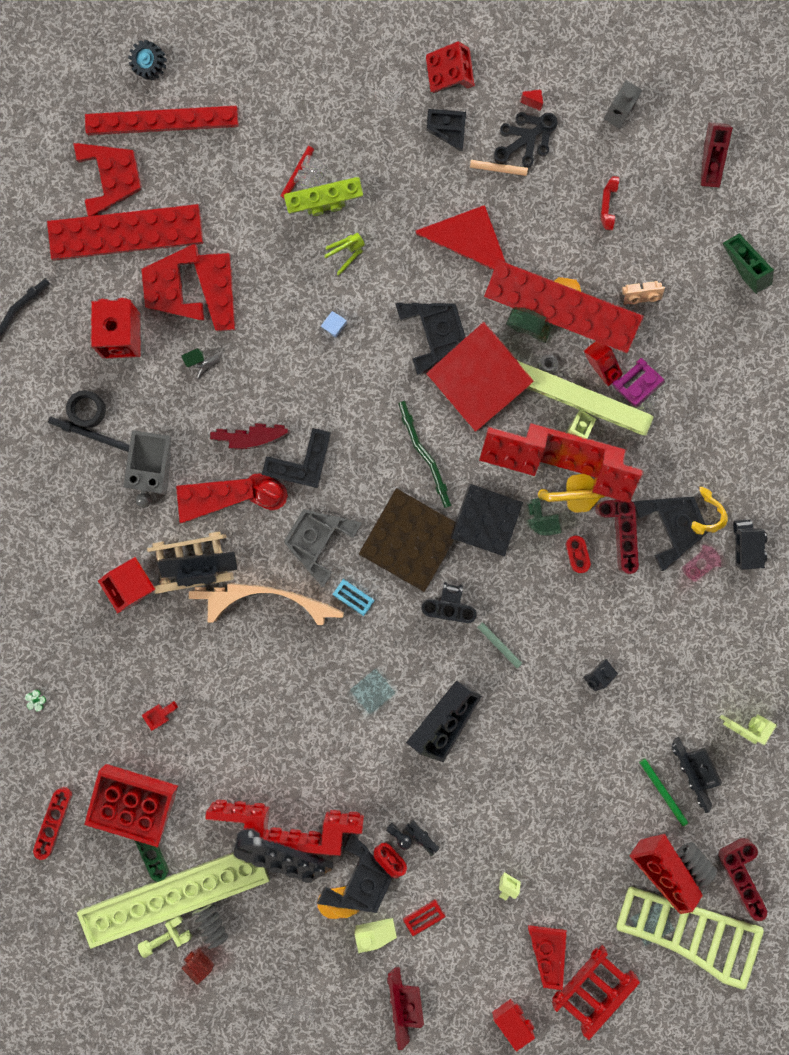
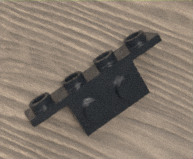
M235 552L158 560L161 578L177 577V586L186 587L195 584L207 585L217 582L218 572L233 571L238 568Z
M676 737L672 743V751L680 760L681 770L689 778V786L691 790L695 791L699 806L704 809L705 813H709L712 803L706 790L720 786L722 781L705 748L687 753L680 738Z

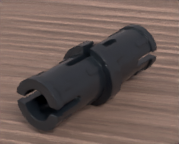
M413 819L410 821V824L408 823L404 827L416 839L415 842L418 845L420 844L430 856H433V852L436 853L440 847L431 840L427 831H423Z

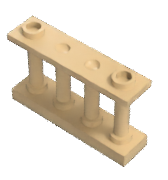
M220 531L209 533V537L168 545H164V542L152 543L153 547L147 548V551H156L158 562L160 559H165L164 549L175 548L176 558L184 557L182 546L193 544L195 556L203 555L201 543L212 541L214 554L222 553L220 539L227 537L226 534L221 535ZM218 572L217 582L213 583L233 580V572ZM167 577L161 578V581H159L160 585L154 586V588L156 589L155 594L206 584H195L189 587L177 586V582L171 583V579Z

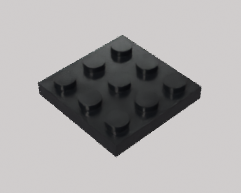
M469 484L450 538L505 557L523 502Z

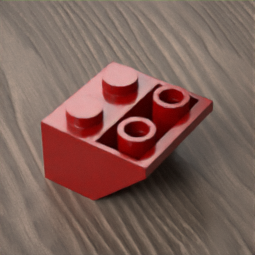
M136 557L109 571L98 580L117 614L135 606L156 590Z

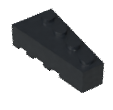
M455 681L406 743L420 755L444 762L482 695L469 686Z

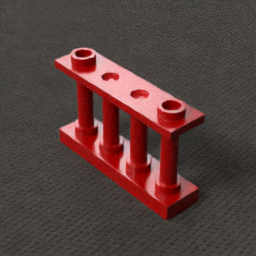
M603 945L592 951L590 959L567 983L563 990L557 991L552 998L553 1008L556 1012L563 1006L581 1022L580 1028L583 1036L588 1040L594 1036L640 984L637 975L630 970L624 974L606 958L608 953ZM600 963L619 979V983L615 988H611L593 972ZM587 978L607 994V997L602 1002H598L581 987ZM575 992L594 1008V1012L590 1016L582 1014L568 1001Z

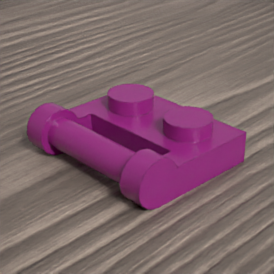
M640 358L636 361V365L619 380L614 381L612 386L637 408L665 383V379L652 369L644 359ZM643 370L645 373L626 389L624 385L639 371Z

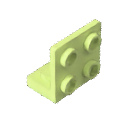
M757 714L756 717L750 720L749 729L746 730L727 717L720 716L725 721L723 725L754 744L760 742L765 745L777 726Z

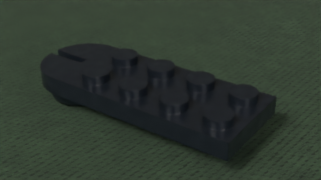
M242 829L237 833L236 842L233 846V856L241 861L254 864L255 867L270 869L271 872L282 873L289 878H298L305 883H311L333 870L332 861L260 838L259 832L254 829Z

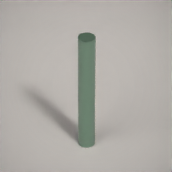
M483 622L477 626L516 668L522 665V662Z

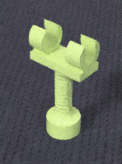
M181 915L166 921L165 926L169 932L151 942L145 940L138 944V950L143 958L153 954L154 948L173 938L177 947L191 939L192 935L189 930L179 935L175 928L183 920Z

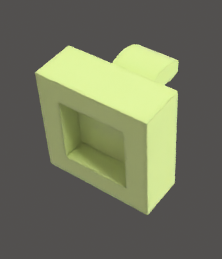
M504 872L500 878L499 890L502 892L499 897L505 901L509 896L516 899L520 892L521 882Z

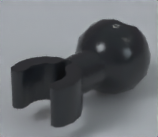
M393 822L387 826L386 831L398 840L399 848L407 850L411 847L412 839L410 836L403 835Z

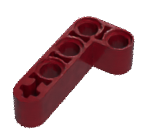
M621 500L600 501L595 506L596 514L602 518L615 517L618 569L625 574H634L639 568L635 505L633 501H630V503ZM622 503H626L629 507L626 513H623L620 509ZM603 504L609 506V512L606 515L601 511ZM624 522H627L630 526L627 532L622 530ZM625 541H629L631 544V548L627 552L623 549ZM623 554L632 555V557H623ZM632 563V567L625 568L624 565Z
M741 838L721 848L718 852V857L746 912L753 920L763 921L768 914L767 908L744 864L757 857L758 849L747 838ZM746 846H750L747 852H743ZM728 855H733L730 861H726ZM741 872L740 877L735 878L736 873ZM747 889H750V892L747 895H744V892Z

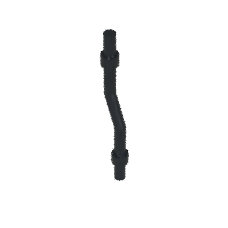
M46 278L35 287H30L26 291L27 293L9 308L0 324V337L6 332L16 312L32 299L35 300L40 296V292L51 284Z

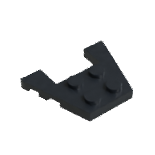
M395 303L400 321L420 316L431 353L412 358L417 376L442 360L466 338L456 304Z
M694 496L633 501L638 518L655 511L658 512L671 542L672 548L654 555L661 571L666 570L670 564L680 558L686 550L708 533L704 531L703 535L696 534L691 527L693 522L706 525Z
M350 833L343 849L360 858L343 895L328 887H324L317 904L377 913L393 877L376 861L369 849L362 844L354 833Z

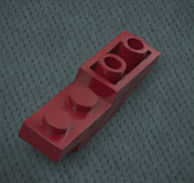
M255 423L254 427L249 426V434H246V430H235V433H227V429H216V432H210V440L229 442V449L231 450L253 449L281 440L290 434V430L285 429V425L275 424L274 428L266 427V424Z

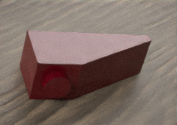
M708 123L704 142L700 186L720 188L733 127L729 124Z

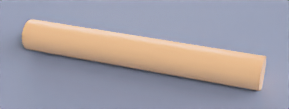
M471 160L470 168L527 176L528 168L476 160Z

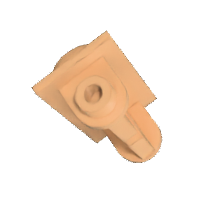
M658 281L643 283V289L640 288V284L626 285V287H622V294L625 295L623 304L662 300L665 287H662V283H658Z

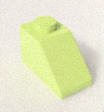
M580 409L565 433L587 439L596 419Z
M393 918L356 925L355 938L358 953L379 949L396 939L397 935Z

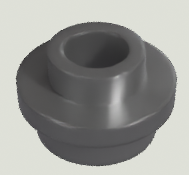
M545 355L539 361V368L544 372L552 374L558 368V360L553 355ZM546 361L551 362L552 366L550 368L545 366Z

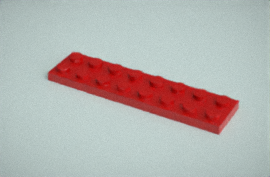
M198 204L47 221L50 255L53 261L204 244L200 207Z
M498 260L484 295L488 299L625 353L629 352L644 317L501 260Z

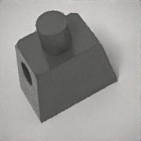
M625 81L611 103L604 120L620 129L637 102L642 89L629 81ZM617 109L622 115H618L614 111Z

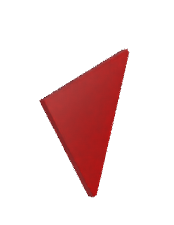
M485 205L415 231L417 236L426 238L443 248L450 249L467 259L474 260L491 270L495 269L498 260L506 262Z

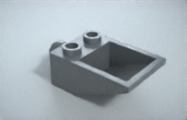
M132 430L123 487L141 490V493L136 497V504L141 508H146L151 504L149 492L167 493L170 474L171 436ZM152 479L156 480V484L154 486L151 485L153 483Z

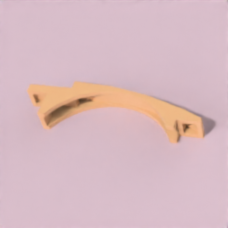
M230 583L228 584L227 591H225V587H214V590H206V587H195V590L189 591V599H208V622L211 623L217 621L224 610L233 602L244 596L256 593H274L296 601L310 613L317 625H324L325 617L343 618L344 612L325 603L297 593L266 586Z

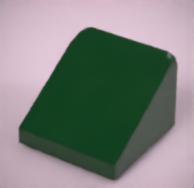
M199 348L181 355L188 368L204 361V353Z

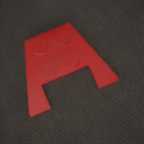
M73 143L76 160L79 163L97 159L104 196L85 199L88 216H96V214L109 209L118 201H123L142 190L133 150Z
M192 244L141 269L146 308L204 321L203 303L183 304L180 265L199 263L196 244Z

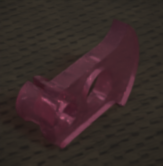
M702 545L701 552L682 568L685 575L690 580L696 582L713 567H721V559L715 549ZM700 558L706 560L707 565L704 569H699L696 565ZM690 569L694 570V575L692 576L690 575Z

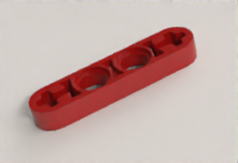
M67 787L57 789L52 795L33 848V854L38 860L46 859L53 852L72 798V793ZM63 792L66 798L61 801L60 805H54L59 803L60 796L58 795ZM56 809L60 812L59 819L52 817V810ZM47 827L54 830L53 837H48L45 834ZM45 842H48L44 849L47 852L41 854V850L39 848H41Z

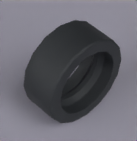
M87 390L72 394L66 404V414L74 424L85 428L100 424L106 413L105 403L102 398ZM83 398L92 399L97 405L96 414L90 420H82L75 413L77 402Z

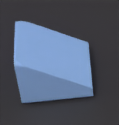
M332 311L321 327L336 338L346 326L347 320Z

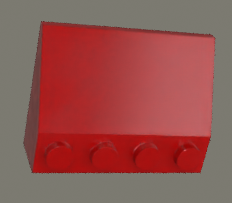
M105 764L98 771L84 825L158 847L175 800L178 785Z

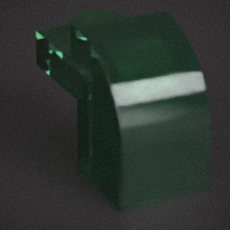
M520 307L512 309L506 325L515 331L529 334L542 343H546L553 327L552 324L545 321L546 317L532 310Z
M531 499L530 504H527L528 513L533 516V519L526 520L529 529L538 535L544 536L560 534L561 527L558 514L543 517L540 499Z

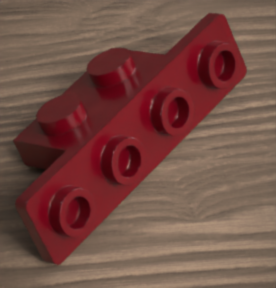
M395 967L388 973L387 983L390 989V1003L393 1010L392 1020L395 1025V1041L397 1042L398 1050H403L410 1042L408 1027L422 1028L424 1026L419 987L402 985L400 967Z

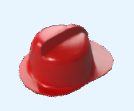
M261 473L253 474L247 478L253 479L255 498L249 499L251 502L268 510H278L284 506L288 494L287 489L282 483Z

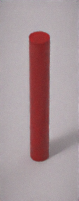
M307 146L281 193V198L285 199L284 194L291 193L314 152L312 147Z

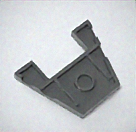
M303 509L285 538L284 543L317 580L319 585L324 587L332 572L316 563V560L336 528L354 538L362 523Z

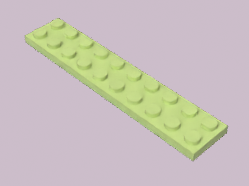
M233 853L166 877L162 881L150 883L81 909L77 912V915L91 949L269 882L270 878L266 868L255 867L254 864L235 858Z

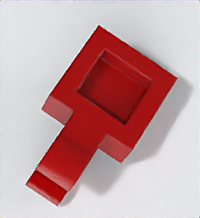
M175 701L164 708L158 704L142 714V717L150 730L153 731L169 720L167 715L177 709L178 705Z

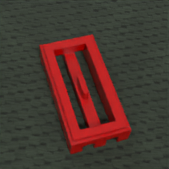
M436 899L404 917L403 921L414 937L444 919L445 914ZM435 907L433 910L429 911L428 913L409 923V921L413 920L414 918L418 917L419 915L423 914L429 909ZM435 913H439V915H437L436 917L432 918L431 920L427 921L426 923L422 924L421 926L413 930L412 927H414L415 925L426 920Z

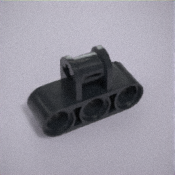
M444 582L441 600L428 598L421 605L423 614L428 617L462 623H472L477 617V612L472 606L460 603L463 585L455 586ZM426 603H434L435 610L433 612H426L424 609ZM446 606L454 608L452 615L447 616L443 613ZM466 609L473 611V615L469 619H465L462 616L463 611Z

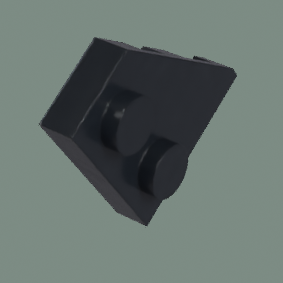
M428 109L426 131L457 150L463 151L466 112Z

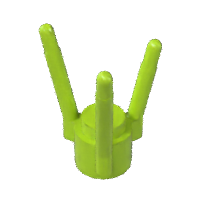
M355 233L326 246V250L334 247L337 248L325 254L324 257L328 258L345 248H348L350 252H355L337 272V275H340L363 252L361 248L365 246V243L361 236Z

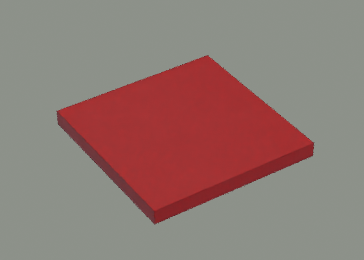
M482 322L426 373L475 432L534 382L532 377L485 322Z

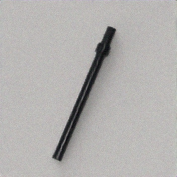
M52 416L48 419L49 424L60 427L62 431L74 432L129 452V444L79 427L68 420L63 421Z

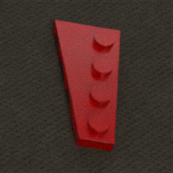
M230 253L198 255L199 263H194L215 331H234L235 316Z
M252 478L176 486L180 524L255 498Z

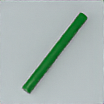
M645 758L639 761L682 826L687 825V819Z

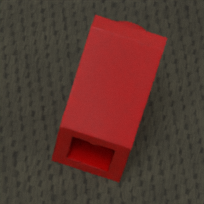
M595 341L584 350L589 364L607 386H610L623 375L616 357L609 346Z

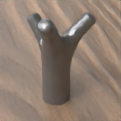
M217 354L195 365L196 368H200L197 379H200L202 373L208 367L220 361Z

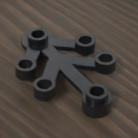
M519 112L516 115L515 122L517 125L523 126L525 123L537 125L533 129L514 127L508 123L502 124L500 134L503 137L509 135L522 137L508 147L500 146L496 148L493 156L495 162L498 164L506 163L509 155L527 143L525 156L522 158V165L525 168L531 167L534 162L532 156L535 139L540 133H542V141L538 146L537 153L539 156L545 157L549 152L550 132H553L558 125L557 117L552 113H545L541 117L526 115L524 112ZM522 116L525 120L521 122L518 120V117ZM550 121L551 125L546 126L544 122ZM507 127L509 132L505 133L502 129ZM544 147L547 151L542 153L540 148ZM503 154L505 158L499 159L498 155ZM529 158L531 163L526 164L524 160Z

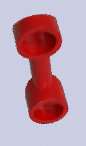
M612 176L603 190L600 218L605 230L612 231L614 228L615 215L609 214L611 192L617 193L618 176Z

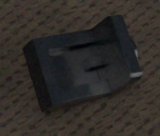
M605 659L583 678L591 689L598 691L606 688L618 673Z

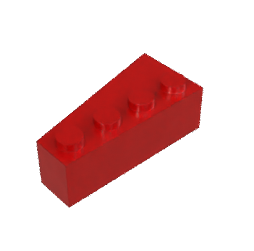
M661 834L640 839L629 855L630 858L679 914L693 912L703 894L667 836Z

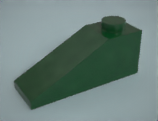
M740 233L723 242L725 250L744 282L755 294L773 284L774 269Z

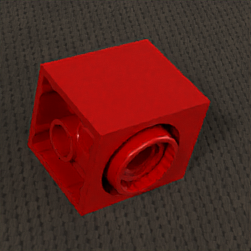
M127 298L91 301V347L102 359L141 357L140 312L132 301Z

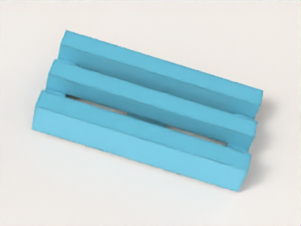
M345 579L341 581L332 594L363 616L375 601ZM343 585H346L354 592L368 600V604H366L365 602L357 598L355 595L344 589ZM342 591L344 594L358 602L360 605L365 607L364 610L360 609L359 607L345 599L343 596L338 594V592Z

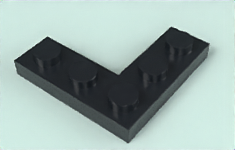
M312 428L303 465L266 456L262 475L318 488L331 432Z

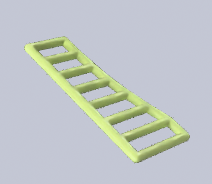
M634 887L628 888L616 926L618 931L656 943L684 956L709 972L723 984L743 990L747 988L764 933L762 927L696 907L691 914L700 917L690 949L687 950L679 944L689 913L680 914L671 942L662 938L670 908H674L671 903L663 896ZM634 896L645 899L636 928L625 925ZM652 901L663 905L654 934L644 931ZM707 919H711L718 923L707 959L704 961L696 954ZM727 924L736 927L723 972L721 973L713 967L725 925ZM746 930L755 934L741 979L737 980L731 978L730 974L743 932Z

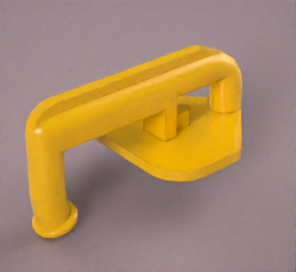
M586 474L571 475L566 483V492L549 493L546 489H541L538 492L539 499L547 502L567 501V507L575 513L590 511L600 498L606 496L592 493L594 479Z

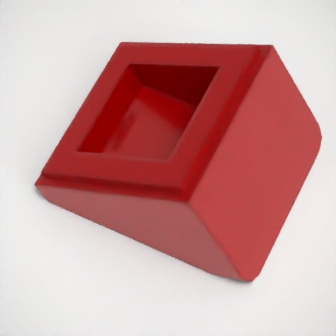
M542 90L522 92L521 103L541 111L543 106Z

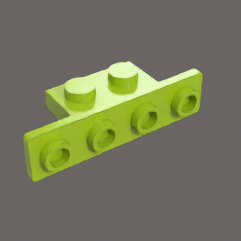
M359 177L284 194L289 214L307 210L308 214L313 216L322 215L324 211L328 210L332 212L340 211L342 207L346 206L345 201L363 197Z

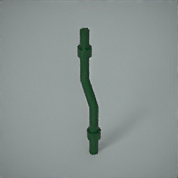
M405 400L398 403L403 416L401 419L403 425L407 427L413 447L429 465L437 486L435 487L437 495H440L444 508L450 507L451 503L446 492L448 491L446 483L443 484L435 460L419 441L413 425L412 414L410 415Z

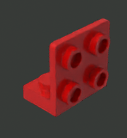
M457 41L426 54L429 85L432 93L458 83L466 88L475 86L470 48Z

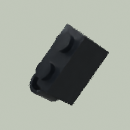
M735 520L733 522V532L735 535L736 566L741 570L765 568V562H767V553L765 551L767 533L762 528L753 529L751 520Z

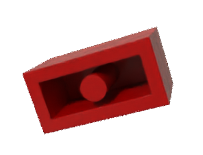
M509 999L492 1012L494 1022L516 1052L535 1039L533 1032L535 1027L530 1019L526 1020L522 1014L524 1012L518 1003L514 1004Z

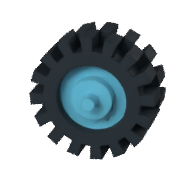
M140 40L138 41L139 45L136 43L133 45L135 50L130 49L129 51L132 53V56L128 55V59L131 60L129 65L133 67L131 68L133 72L146 80H154V77L158 79V74L163 75L164 73L162 68L166 69L167 66L164 64V62H167V58L164 57L165 53L155 43L144 40V42Z

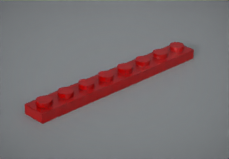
M237 105L85 114V131L87 135L239 127Z

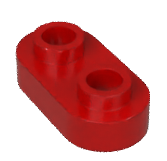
M571 536L565 544L570 566L576 573H585L591 565L585 540L580 536ZM574 541L578 543V547L576 549L572 547V543ZM578 560L583 562L581 567H578L576 564Z
M381 843L375 847L374 857L376 861L391 877L399 878L405 875L407 871L405 861L388 843Z

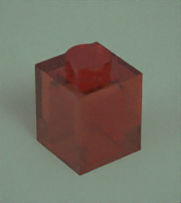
M198 948L195 952L190 951L183 959L185 962L181 969L198 985L211 973L215 964Z

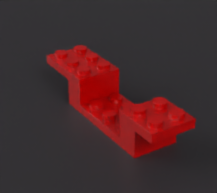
M530 423L526 437L488 427L479 459L482 462L532 476L536 475L540 462L594 477L592 493L630 503L643 471L623 465L625 449Z
M222 799L212 802L206 811L205 820L244 823V829L258 831L260 838L302 852L339 856L343 844V832L362 834L364 815H360L359 812L342 814L339 810H330V812H326L322 834L318 831L301 833V830L291 829L290 832L282 831L281 828L277 827L268 830L270 807H266L263 803L246 805V802L236 801L233 804L227 803L226 800Z

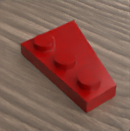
M528 925L543 988L563 990L567 930Z

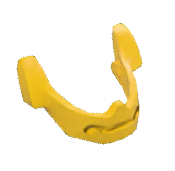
M700 487L699 491L704 497V501L717 507V511L721 514V519L714 525H702L693 522L691 527L696 534L703 535L704 531L715 533L726 526L728 516L723 506L712 498V492L707 488Z

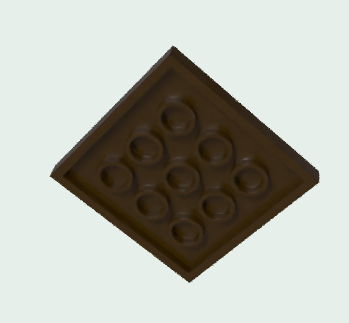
M396 488L358 555L425 592L454 542V539L450 537L456 522Z

